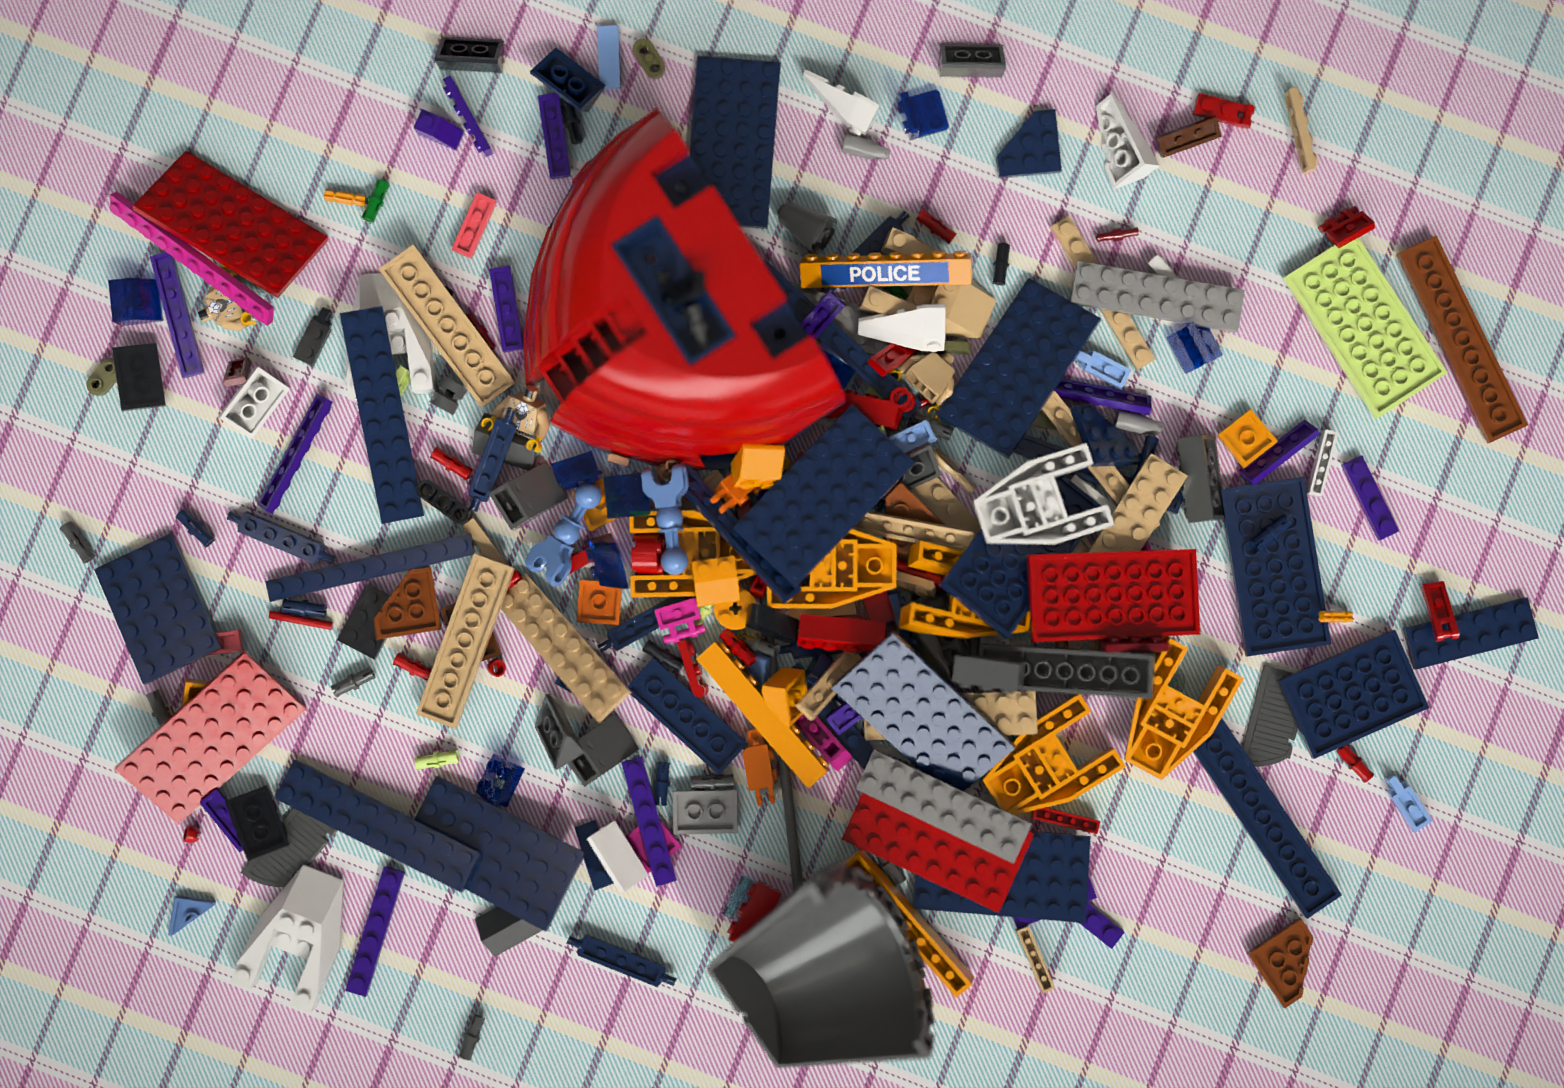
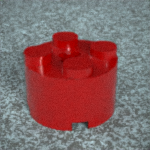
M661 533L634 534L632 541H636V546L631 548L632 570L636 571L634 575L664 574L665 570L661 565V557L665 552V548H667L665 535Z

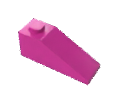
M802 714L794 722L837 772L853 758L818 716L810 721Z

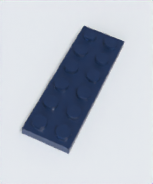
M1528 597L1454 615L1459 630L1458 639L1444 638L1443 641L1436 642L1433 636L1431 621L1402 628L1412 666L1415 670L1539 639ZM1447 624L1441 625L1443 630L1448 629Z
M652 658L627 686L631 691L630 695L718 775L724 771L748 744L655 658Z

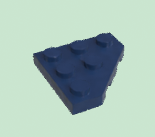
M1055 109L1034 111L996 158L998 179L1061 173L1062 167Z
M1075 406L1070 410L1083 444L1087 443L1094 463L1091 465L1092 467L1137 465L1142 462L1135 442L1093 407Z

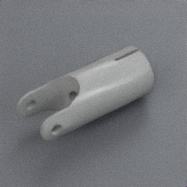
M846 134L842 148L843 153L866 159L879 158L885 160L889 157L890 151L888 148L880 146L873 140Z
M1118 410L1114 419V426L1118 429L1137 434L1158 435L1164 430V424L1160 421L1123 410Z

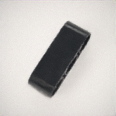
M422 480L417 484L416 492L418 496L452 521L464 525L472 519V511L437 484L429 480ZM429 484L432 487V492L426 496L423 494V488ZM443 497H448V506L442 508L440 500ZM464 509L466 517L463 520H458L457 512Z
M751 603L749 604L745 626L779 641L796 643L800 621L768 606Z

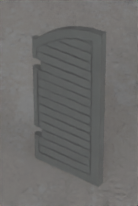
M1263 665L1243 744V750L1255 767L1273 765L1287 758L1290 759L1293 747L1287 745L1288 740H1295L1298 726L1278 683L1279 679L1293 673Z
M293 808L282 822L290 845L249 861L240 873L262 885L285 887L294 877V873L304 864L309 866L329 841L325 838V835L329 833L331 836H334L338 830Z

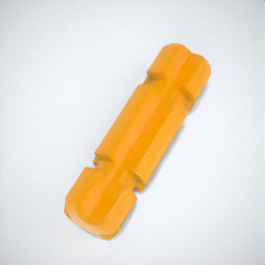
M326 189L324 193V199L329 202L336 201L337 203L348 205L355 204L360 207H364L366 204V196L363 194L355 195L354 193L338 190L335 192L331 189Z
M1320 611L1318 613V620L1320 622H1352L1354 620L1352 611Z

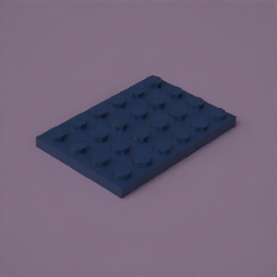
M170 533L94 569L142 684L151 683L223 649L174 534Z
M1390 630L1278 680L1312 759L1429 708L1396 630Z

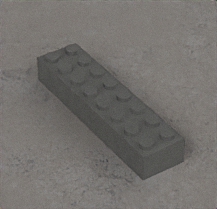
M990 643L979 645V655L1026 661L1023 687L1019 690L1152 699L1154 696L1155 653H1106L1103 650Z

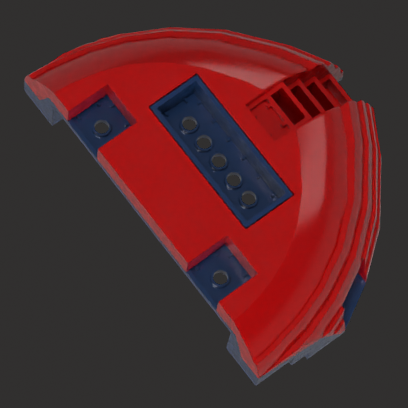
M658 108L653 109L642 119L618 133L599 150L594 158L584 164L573 179L572 186L553 221L548 226L531 273L523 335L526 386H534L543 379H546L561 402L558 410L554 412L552 419H550L552 426L591 447L652 466L665 464L668 460L672 459L676 461L673 465L683 463L695 470L731 469L730 463L743 444L786 447L790 445V441L806 432L809 426L845 404V394L824 354L812 336L808 337L787 305L786 296L713 185L709 186L689 155L688 147L677 130ZM680 181H686L689 184V188L687 191L681 192L677 189V184ZM648 254H655L657 262L649 265L645 262V257ZM696 270L705 272L706 288L704 294L678 306H671L668 303L660 302L661 293L671 289V282ZM659 273H668L670 276L669 280L666 283L658 282L657 276ZM694 305H700L703 319L709 327L707 331L712 346L703 352L698 351L696 339L690 330L692 328L690 320H684L681 317L683 310ZM778 328H782L786 332V337L782 340H777L773 336L774 331Z

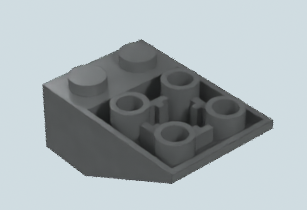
M547 462L506 482L489 493L509 528L513 531H516L568 499Z
M615 714L578 739L584 753L568 764L585 787L635 753L639 748Z

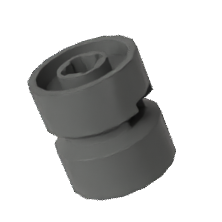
M443 376L438 385L440 390L434 392L429 402L454 415L459 406L458 400L464 398L468 389ZM447 389L455 393L453 398L445 395Z

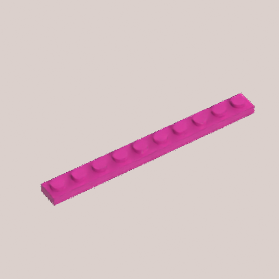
M117 191L110 195V211L114 215L120 217L130 227L139 231L145 238L151 240L160 249L166 251L175 260L181 262L209 285H212L224 296L234 301L240 308L253 315L255 319L261 321L266 326L273 322V305L191 245L133 210L134 204Z

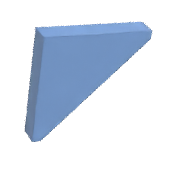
M754 653L758 657L756 662L750 667L745 663L743 665L747 674H752L759 682L757 686L762 690V685L768 680L771 657Z
M175 896L168 936L176 934L216 904V901Z

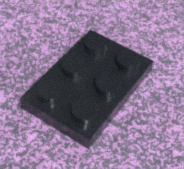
M157 343L112 348L121 411L165 407L166 402Z
M366 584L337 640L376 660L387 638L376 640L373 618L390 595L370 584Z
M267 785L224 802L247 862L290 845Z

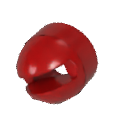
M493 659L487 664V670L492 676L500 677L505 673L506 665L501 660Z
M187 825L183 834V842H197L200 838H196V834H201L200 830L195 826Z

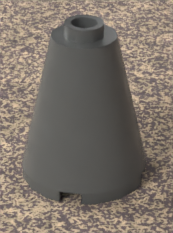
M790 202L782 204L777 212V215H779L778 220L811 254L818 255L819 253L816 251L819 248L824 250L835 233V229L832 227L834 223L837 225V219L832 216Z

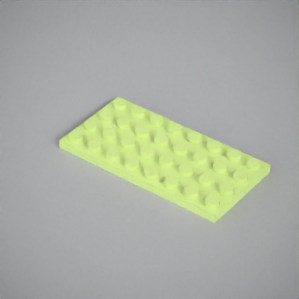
M1359 238L1341 248L1335 245L1283 278L1375 419L1448 373Z

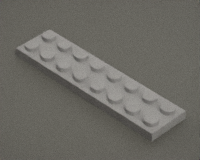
M1077 261L1070 301L1086 307L1236 333L1239 328L1245 290Z
M873 750L856 787L857 790L1011 863L1015 862L1032 825L1030 822L876 750Z

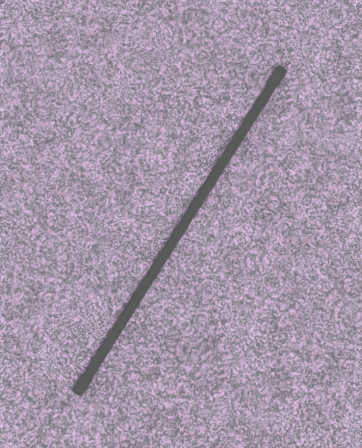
M767 591L763 599L760 598V604L767 606ZM764 634L765 641L775 644V638ZM766 654V656L771 657L768 675L770 679L778 671L777 657L774 658ZM778 754L794 892L803 884L791 774L790 767Z

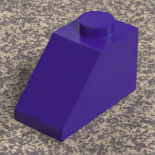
M421 109L413 127L418 135L457 151L465 133L442 117Z

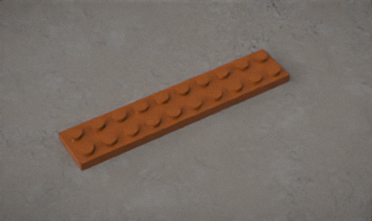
M1437 235L1396 254L1487 444L1528 426Z

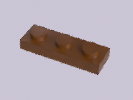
M1212 116L1156 136L1160 157L1165 158L1222 137L1218 117Z

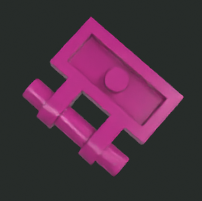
M696 597L654 609L660 630L669 628L670 634L663 636L665 644L670 642L677 643L680 639L690 636L694 638L698 634L706 632L704 624L696 626L694 620L702 618L699 607H697ZM684 623L688 624L687 629L680 631L676 630L677 625Z

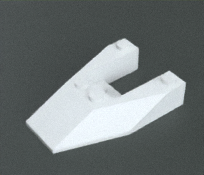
M382 273L359 275L352 311L383 306L392 356L408 355L412 392L415 394H425L438 391L431 339ZM346 349L348 399L355 403L357 399Z
M1087 443L1024 463L974 500L973 505L986 543L1054 545L1113 526L1114 522L1108 504L1068 517L1055 481V477L1094 464Z
M304 864L260 916L237 962L230 982L248 989L253 988L258 984L272 946L308 960L290 1005L311 1013L318 1006L340 949L344 880Z

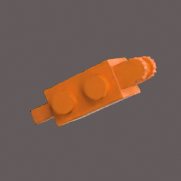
M731 473L720 482L715 489L717 493L710 501L714 504L722 498L726 503L720 507L719 511L723 514L729 508L733 509L737 505L743 506L750 499L749 496L752 493L757 495L762 488L742 489L741 487H733Z
M757 729L748 730V746L742 753L749 791L755 790L757 806H761L763 799L760 789L768 788L769 801L773 804L775 803L774 781H778L776 768L771 769L770 760H774L772 747L768 748L763 736Z

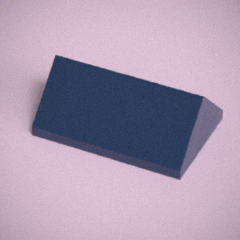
M558 48L553 49L530 71L531 75L581 112H589L605 88L604 83Z

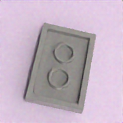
M737 790L673 791V835L738 833Z

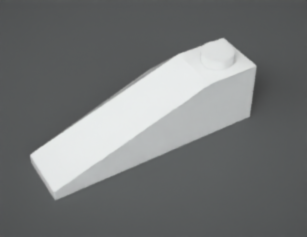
M805 69L803 80L844 126L849 129L852 135L865 138L877 118L879 104L857 92L851 95L845 90V87L839 84L833 87L826 78Z
M1110 94L1096 106L1099 129L1102 131L1104 139L1102 149L1106 152V172L1113 187L1119 188L1145 178L1158 168L1159 164L1151 147L1115 95Z
M945 304L916 306L917 310L908 312L901 309L897 310V314L887 316L882 313L859 318L858 335L920 351H944Z

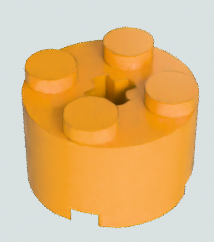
M740 587V601L714 604V613L719 623L732 630L746 628L749 604L756 603L752 594ZM735 602H737L738 606L742 607V610H739L737 615H734V611H730V607H733Z

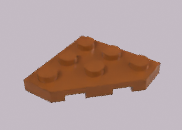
M902 481L886 495V514L946 525ZM886 537V541L897 544V560L908 563L910 546L915 543Z
M431 567L412 569L406 573L373 618L376 640L441 630Z
M1301 918L1296 919L1246 953L1284 1009L1303 996V983L1305 975H1307L1310 959L1308 958L1309 951L1313 943V935Z

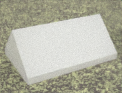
M256 366L248 376L247 382L241 385L218 417L253 439L290 388L263 368Z
M615 820L606 824L587 838L621 894L649 876Z

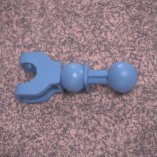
M683 463L675 464L672 468V478L666 485L659 483L654 469L644 468L641 473L642 489L654 501L655 509H659L656 521L662 530H658V532L665 533L667 550L662 554L661 565L667 573L678 575L684 572L688 566V556L684 550L680 549L678 531L684 530L680 527L683 522V515L678 507H681V498L689 488L687 468Z
M593 482L581 483L576 488L574 497L577 504L570 516L561 514L560 517L563 520H560L555 525L554 536L549 534L543 542L533 545L526 557V567L534 572L542 571L548 564L545 579L552 586H560L570 573L572 568L571 553L574 550L570 545L579 539L580 528L585 529L579 522L586 510L596 507L602 499V492L599 486Z

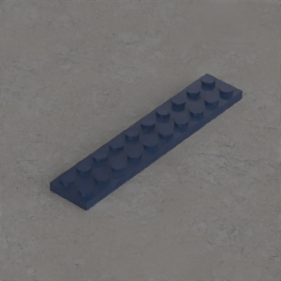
M383 306L339 313L381 523L385 524L424 516L421 497L416 492L418 482Z
M1221 718L1212 735L1196 748L1193 754L1304 918L1308 919L1342 896V894Z
M293 760L275 797L276 800L460 893L464 891L482 852L298 760Z

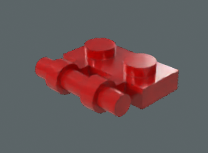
M1353 206L1350 209L1342 210L1334 218L1330 217L1324 220V223L1318 226L1320 233L1326 232L1327 238L1335 246L1341 248L1375 229V222L1363 211L1359 212L1358 208Z

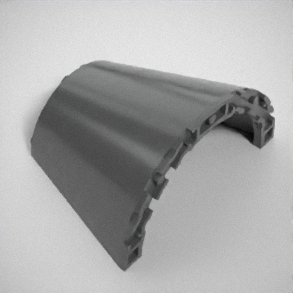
M838 862L820 869L715 957L706 968L709 976L713 978L722 994L731 1003L732 1008L738 1014L742 1013L744 1015L743 1022L745 1026L751 1031L757 1043L761 1045L776 1068L927 1059L932 1056L935 1037L934 1033L930 1034V1026L935 1024L932 1011L933 999L931 988L925 987L923 978L926 975L922 969L925 968V965L919 954L918 945L915 939H909L906 930L910 929L888 892L881 884L875 886L871 882L874 878L870 874L866 875L863 869L857 866L851 868L846 866L844 862Z

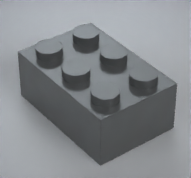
M961 653L955 656L952 682H958V686L966 688L980 685L979 689L988 691L1001 688L1003 693L1014 694V692L1023 687L1026 661Z

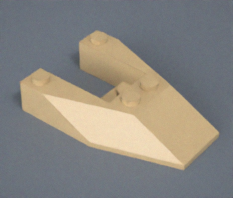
M894 227L888 232L881 252L887 255L892 252H901L902 255H909L915 251H921L924 254H932V252L937 251L916 237ZM973 279L971 284L912 285L906 301L869 286L863 294L858 310L872 316L882 313L889 316L897 314V310L904 309L905 312L917 310L916 306L945 304V336L981 339L996 299Z

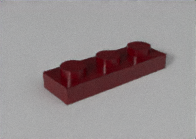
M1151 635L1147 639H1142L1140 636H1129L1128 639L1108 636L1107 639L1100 640V649L1106 653L1169 652L1170 643L1159 635Z

